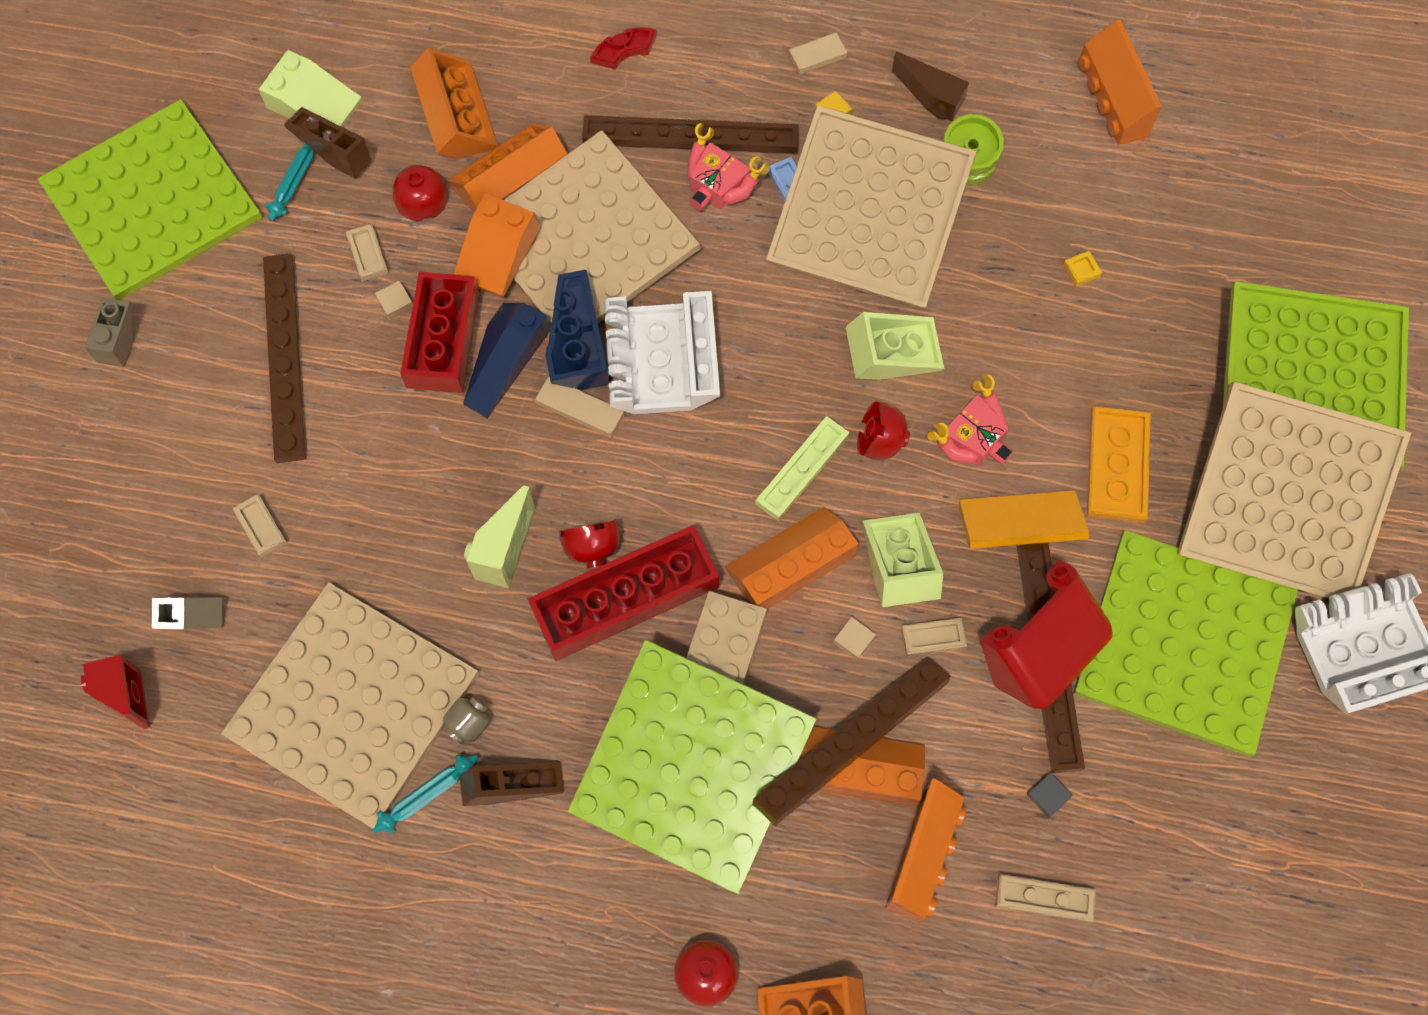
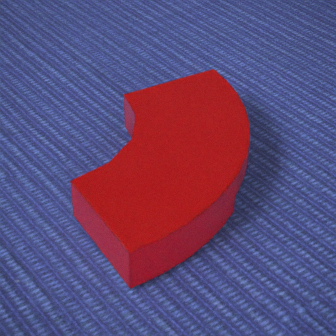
M645 27L625 29L623 33L613 37L609 36L595 48L590 61L592 64L616 70L619 64L628 57L636 55L649 56L657 36V29Z

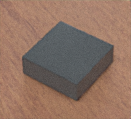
M1051 773L1027 794L1048 818L1056 813L1073 796Z

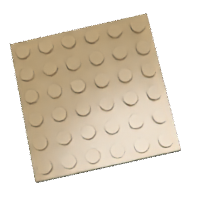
M817 105L766 262L926 310L977 151Z
M602 130L504 199V201L535 212L540 225V230L513 280L538 311L547 316L549 324L552 323L559 274L587 270L597 323H600L605 319L606 315L604 300L612 297H626L627 302L701 249L700 243Z
M1231 382L1177 554L1326 598L1360 588L1411 432L1241 383Z
M328 582L221 735L374 829L378 818L376 814L379 811L383 813L389 812L444 729V715L458 698L465 697L479 676V672Z

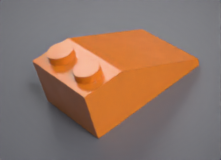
M485 193L472 216L454 275L475 276L478 288L503 298L540 230L535 212Z
M850 976L757 989L759 1015H866L862 979Z

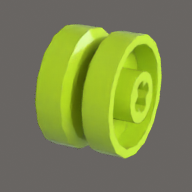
M967 114L958 117L949 124L943 138V142L977 151L966 185L982 183L993 175L1003 151L1004 137L999 126L992 119L978 114Z

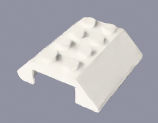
M711 291L683 293L682 304L627 307L626 297H612L604 300L605 322L615 327L606 331L608 374L621 379L609 383V398L612 408L632 414L690 411L720 397Z
M1411 573L1385 581V601L1382 588L1377 583L1370 584L1368 587L1364 586L1343 592L1340 595L1330 596V618H1328L1326 605L1322 600L1313 601V603L1303 604L1295 608L1297 638L1320 690L1345 714L1428 690V632L1412 601L1422 592Z

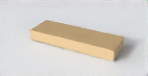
M550 377L546 379L535 399L537 405L610 438L613 437L625 415L624 411L612 408L609 403L580 390L551 384Z
M1000 874L998 876L995 908L1092 923L1094 920L1096 890Z

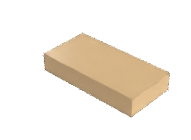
M836 32L791 48L788 55L798 74L801 75L846 59L847 51Z
M372 223L345 232L362 282L389 274Z
M259 494L232 508L260 558L287 544Z
M962 618L902 625L901 627L906 657L967 648Z

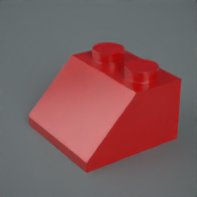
M121 654L83 664L84 675L81 676V685L86 694L143 729L150 728L140 669Z

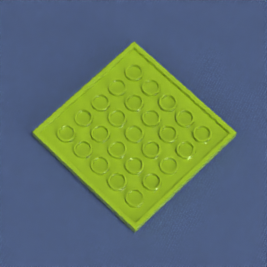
M181 99L37 178L116 300L127 297L263 218L260 211Z
M1234 281L1231 286L1223 407L1231 382H1237L1405 431L1409 307ZM1405 454L1400 466V470L1404 467Z
M1124 530L1100 607L1111 623L1113 637L1079 674L1073 695L1250 758L1254 757L1298 589L1177 554V547Z
M645 640L573 798L568 813L739 894L771 823L752 805L753 798L799 761L817 718L649 640Z

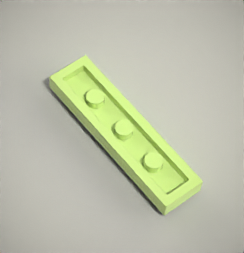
M826 416L755 500V505L779 521L848 439L850 432Z

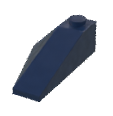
M587 270L559 274L552 323L549 330V342L545 355L551 384L579 390L609 385L608 370Z
M503 303L487 325L464 398V406L488 419L550 333L548 318L545 314L525 303Z

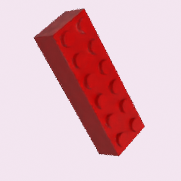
M694 525L527 599L556 662L719 588V575Z

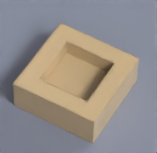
M400 281L375 293L389 320L411 309L413 306Z
M851 617L836 636L833 643L858 661L875 639L876 634Z

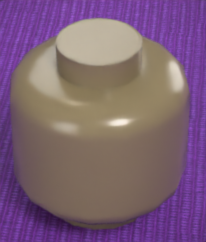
M474 696L470 700L463 697L458 698L443 717L444 731L461 744L465 741L474 742L489 724V717L485 713L488 707Z

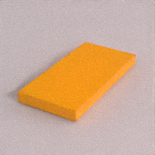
M1093 406L1091 409L1087 493L1088 517L1145 523L1148 520L1151 412Z
M1075 490L959 500V510L970 549L1085 540L1089 537V529Z

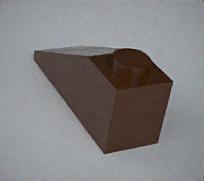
M896 51L892 72L928 112L933 113L938 118L947 119L952 122L966 98L969 82Z
M303 107L284 124L291 133L332 167L353 178L371 162L363 137Z
M560 762L471 766L459 775L463 806L492 805L562 794L564 792Z

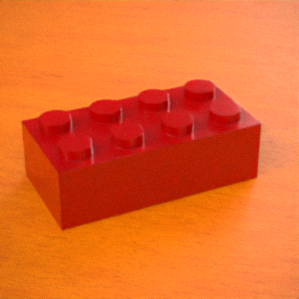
M419 272L400 372L406 388L463 393L480 293L475 276Z

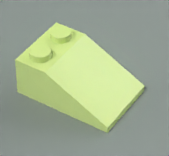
M290 50L286 51L258 89L266 108L288 119L303 107L341 127L345 125L362 101L360 95L317 64Z
M863 312L846 326L855 378L881 380L937 372L944 369L933 317Z
M523 485L475 533L473 542H468L464 558L467 559V564L475 580L509 589L535 511L529 487Z
M920 513L862 520L874 583L882 607L941 599L943 571Z

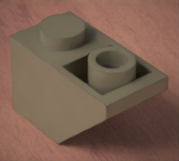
M102 297L85 349L97 363L124 367L133 343L132 304L127 301Z
M160 596L152 598V629L223 627V597Z

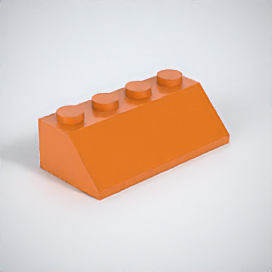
M1121 19L1115 20L1084 44L1078 61L1081 71L1085 72L1088 78L1090 91L1095 94L1098 100L1099 111L1105 115L1110 135L1115 137L1118 145L1148 138L1162 106Z
M427 48L412 64L410 69L437 154L461 159L495 149L498 144L471 62L454 55Z
M532 123L449 178L447 182L470 210L475 212L485 193L499 199H506L516 192L519 187L530 182L568 153L552 126Z
M823 507L725 565V569L748 603L769 609L855 557L859 543L843 520Z
M813 727L799 761L837 730ZM882 738L819 791L917 807L921 801L925 773V745Z
M934 778L931 779L924 791L885 908L888 911L920 923L926 919V916H933L938 901L937 898L933 897L936 885L942 887L948 869L943 867L946 855L952 856L957 842V838L952 837L956 825L961 827L967 808L962 807L964 797Z

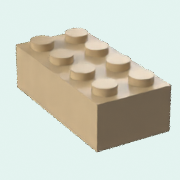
M709 591L686 658L745 685L766 621L767 609Z

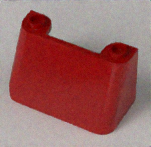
M1058 560L1046 574L1048 586L1057 592L1020 631L1008 625L994 627L980 641L994 687L1034 709H1043L1050 706L1113 637V630L1109 619L1077 570L1061 560Z

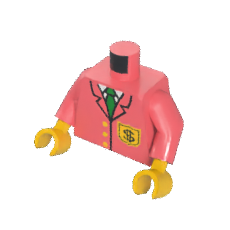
M699 123L695 128L698 141L694 142L688 159L687 177L690 180V190L694 193L689 200L690 204L695 209L701 211L708 202L718 209H723L728 204H734L747 199L759 181L758 176L768 173L769 165L764 163L758 170L757 165L761 162V158L758 156L753 157L750 165L747 166L714 144L709 143L707 146L705 143L714 136V130L712 127H709L707 135L702 136L703 124Z
M982 375L985 382L984 387L979 380H975L972 384L975 391L982 392L981 397L977 394L948 426L944 423L933 424L938 434L934 431L928 432L927 438L932 442L938 441V446L953 462L973 463L976 466H980L991 456L1003 465L1013 454V451L1002 443L1009 429L995 391L992 390L995 385L994 378L990 375Z

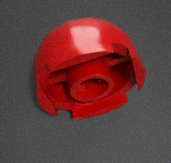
M412 165L403 169L396 176L392 185L393 201L398 212L406 219L419 222L423 221L422 218L431 216V219L437 217L445 209L448 202L447 188L442 177L434 169L427 166Z
M874 401L863 416L862 423H866L864 434L860 431L858 432L857 450L860 455L870 459H889L895 456L902 447L907 446L910 432L907 431L908 425L905 415L898 408L886 402Z
M617 520L559 531L564 553L576 563H586L587 568L604 565V559L616 552L620 542Z
M698 940L689 944L679 954L674 966V981L679 993L688 1002L699 1007H714L725 1002L734 992L738 981V964L733 953L724 944L714 940Z

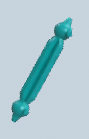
M303 143L304 147L298 150L275 192V201L271 203L266 202L265 207L268 208V219L270 221H273L276 217L287 215L288 211L285 210L284 205L290 202L313 159V150L305 143Z
M460 754L456 755L455 766L444 768L397 802L390 813L379 811L376 814L378 816L377 824L372 829V832L374 834L381 831H389L390 834L396 831L394 828L396 822L406 820L457 783L459 775L471 766H474L478 760L477 755L469 757L461 756Z

